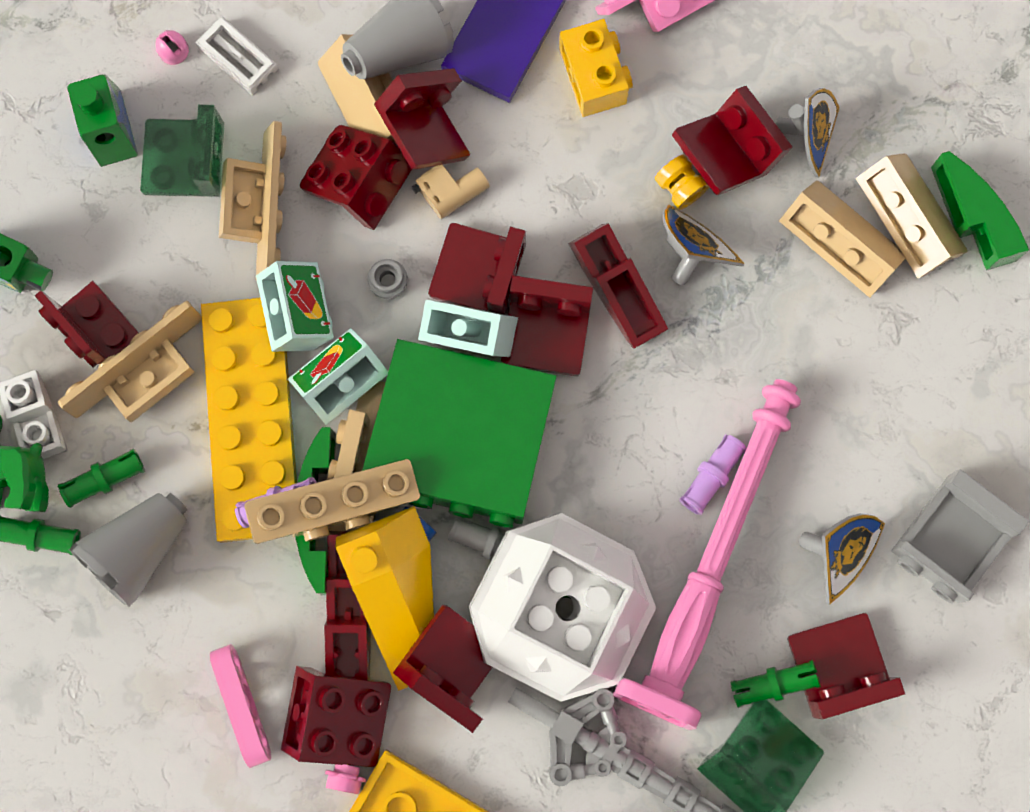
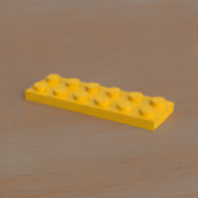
M261 298L201 304L217 542L220 543L253 539L250 527L243 528L237 521L235 515L236 503L264 495L269 488L274 486L284 488L297 483L287 351H271Z

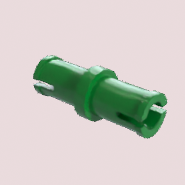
M133 448L129 452L102 465L100 462H96L90 465L91 470L58 484L59 492L65 504L71 508L75 504L100 492L107 494L113 491L112 486L139 473H144L145 468L139 455Z
M0 515V541L26 546L28 551L38 552L40 549H46L73 555L69 549L81 538L79 529L73 530L46 525L45 521L34 518L32 522Z
M813 660L777 670L776 667L767 668V673L730 682L732 692L735 691L736 694L733 697L738 708L774 698L776 702L785 699L784 695L821 687L819 677L815 674L817 669Z

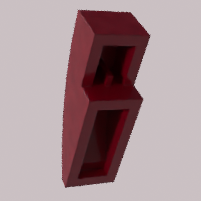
M609 223L601 224L568 243L600 300L633 349L668 330L632 259L626 257Z

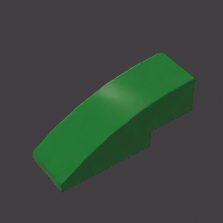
M950 151L942 153L931 166L953 228L958 236L962 238L973 234L986 271L1018 261L1029 251V248L1018 224L1006 205L989 184L969 165Z

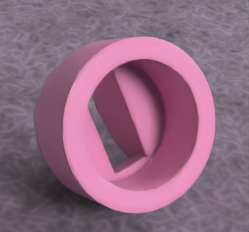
M166 30L156 38V51L163 62L176 65L187 58L189 53L188 44L178 32ZM172 41L178 49L173 53L166 44L167 42Z

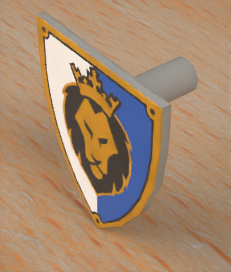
M825 88L813 90L805 98V107L801 104L792 105L788 111L790 118L779 117L776 122L777 127L783 134L804 136L807 159L814 176L818 178L840 108L832 92Z
M667 206L663 213V224L668 233L667 242L682 258L671 276L673 281L680 285H685L700 260L744 266L745 263L707 227L673 206Z
M859 513L841 520L822 534V537L809 532H804L800 537L799 545L823 556L827 604H831L850 587L869 561L885 525L877 517Z

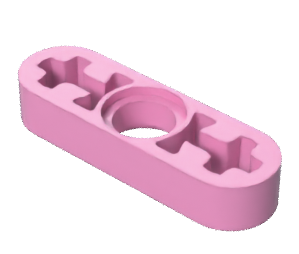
M229 644L211 651V665L245 763L249 768L270 761V746L241 661L234 646Z

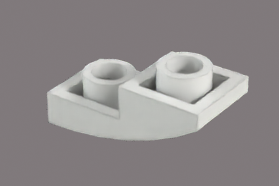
M33 370L0 382V396L6 419L14 426L19 447L30 448L33 444L39 443L43 447L41 453L43 459L67 451L59 422L39 372Z

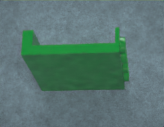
M397 339L362 471L408 459L411 462L420 493V498L417 501L410 502V505L424 509H432L433 504L448 507V513L468 519L473 517V513L490 517L489 523L505 528H513L514 523L522 525L557 376Z

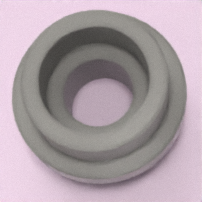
M380 260L369 270V287L380 298H395L407 286L408 277L403 265L395 260ZM385 275H393L395 281L392 285L385 286L381 283V279Z

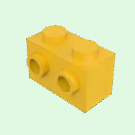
M605 19L561 31L559 50L582 117L627 104L628 91L633 88L631 74L627 65L621 67L617 54L621 53L619 40L615 31L609 32Z

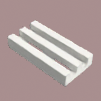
M223 16L195 42L204 54L252 96L258 91L256 87L260 83L264 85L268 81L267 76L270 73L275 74L279 70L277 64ZM224 30L263 66L260 69L256 68L218 33ZM211 40L249 72L252 77L248 79L216 51L209 42Z

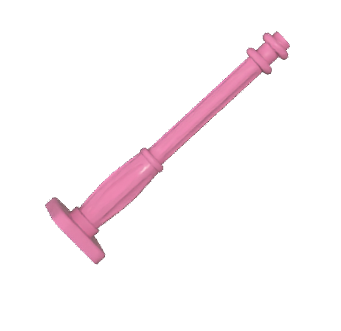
M776 379L773 385H766L762 388V395L766 399L763 408H758L752 413V417L757 423L697 572H691L688 575V582L666 622L650 675H645L642 684L623 678L618 682L613 693L615 698L687 730L697 728L701 712L681 702L685 693L682 691V688L698 660L709 634L720 593L724 590L723 584L720 582L779 434L791 429V422L786 418L789 409L800 406L801 400L796 394L797 387L792 383Z

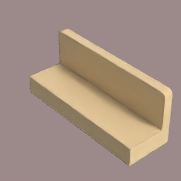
M341 34L319 59L318 66L349 127L395 142L374 106V103L393 80L389 73L364 80L359 79L355 75L351 76L342 64L341 54H343V44L353 35Z
M907 154L886 156L856 178L917 278L926 276L948 260L960 257L968 252Z
M817 180L801 192L779 220L780 223L869 298L906 259L898 246Z

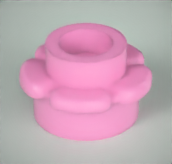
M335 764L334 771H325V774L328 775L326 788L358 795L361 782L366 783V778L358 777L359 767L345 764Z

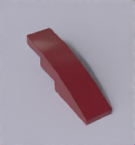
M329 531L330 535L327 536L328 577L326 578L327 621L324 625L325 674L328 676L370 680L371 629L335 547L336 537L350 531Z

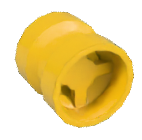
M685 154L671 160L655 176V181L662 189H668L672 194L671 201L679 210L690 206L709 188L703 177L693 171V164Z

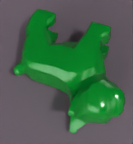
M0 416V432H1V429H2V417ZM35 443L30 448L3 446L0 444V506L4 489L9 486L10 493L5 499L4 508L23 509L30 512H46L49 488L46 483L43 457L41 456L43 449L41 444Z

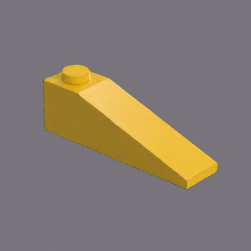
M415 506L336 537L335 546L352 589L398 691L408 686L393 672L434 617L430 543Z

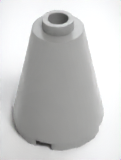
M390 0L343 44L341 61L345 70L351 76L355 75L359 79L364 80L442 59L451 53L454 45L453 30L450 22L443 25L438 13L444 9L439 0Z
M157 493L75 542L69 551L85 568H88L96 576L95 578L124 605L130 607L137 600L186 525L187 519L183 514L187 511V508L172 493H169L166 497Z

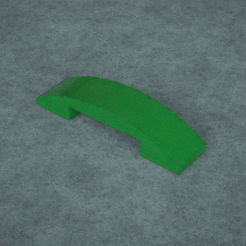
M322 427L314 438L303 461L298 483L310 477H313L318 483L319 474H328L332 459L335 460L336 433L331 427ZM304 535L296 536L299 556L309 582L316 593L326 595L328 552L316 551V539L305 542Z

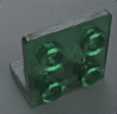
M198 104L197 119L146 120L140 191L144 195L220 197L224 121L214 105Z
M768 700L752 703L726 741L705 757L697 770L744 812H786L824 755V751Z

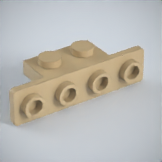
M273 121L264 131L262 164L227 158L223 162L219 238L257 243L256 275L281 259L280 248H276V233L280 232L283 220L282 211L278 210V196H281L285 181L284 173L279 171L280 159L284 157L286 151V136L281 135L282 122Z
M184 301L181 305L171 307L153 327L135 335L130 345L117 355L106 358L99 365L97 371L84 381L76 382L70 386L65 396L58 401V404L64 411L78 418L108 395L125 419L132 423L195 373L173 343L202 321V316L189 301Z
M379 381L358 398L356 411L349 409L347 420L341 419L336 436V443L341 444L338 460L332 459L327 480L362 471L386 382ZM375 515L369 516L370 523L374 522ZM340 524L329 528V531L355 530H346L345 524Z
M405 459L250 500L245 503L244 508L255 544L289 535L293 537L304 535L305 542L330 535L329 527L345 524L346 530H351L370 524L369 516H373L381 510L417 501L420 498V493L411 462Z

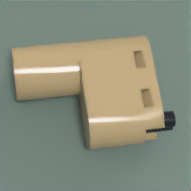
M438 165L416 179L417 183L412 186V190L415 194L421 192L431 208L442 220L488 189L490 185L479 168H475L455 182L443 165Z

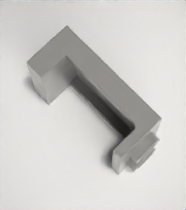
M960 469L948 475L891 551L899 557L897 562L903 569L917 577L921 574L934 585L931 589L939 597L949 603L954 601L957 603L970 601L974 593L971 590L1010 538L1020 535L1029 521Z

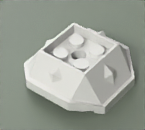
M558 513L506 531L469 605V610L484 663L562 702L618 684L623 678L656 610V605L633 550L563 513ZM567 595L573 602V612L568 618L560 619L556 613V603L561 597Z

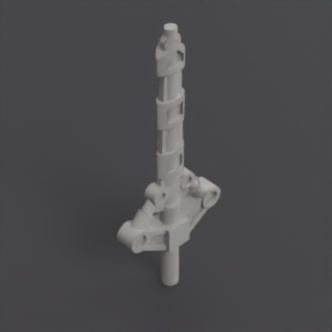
M515 688L508 703L550 727L551 768L549 775L555 785L565 786L572 780L584 779L585 776L594 774L604 777L612 770L617 773V776L640 789L642 787L664 799L663 803L677 812H736L725 804L719 808L699 795L700 789L678 776L674 779L654 766L653 761L633 749L626 748L627 738L618 726V716L613 705L614 696L608 689H599L593 692V694L561 709L560 713L518 688ZM599 713L603 724L607 725L597 734L582 727ZM573 742L582 746V749L587 751L584 765L583 762L570 764Z

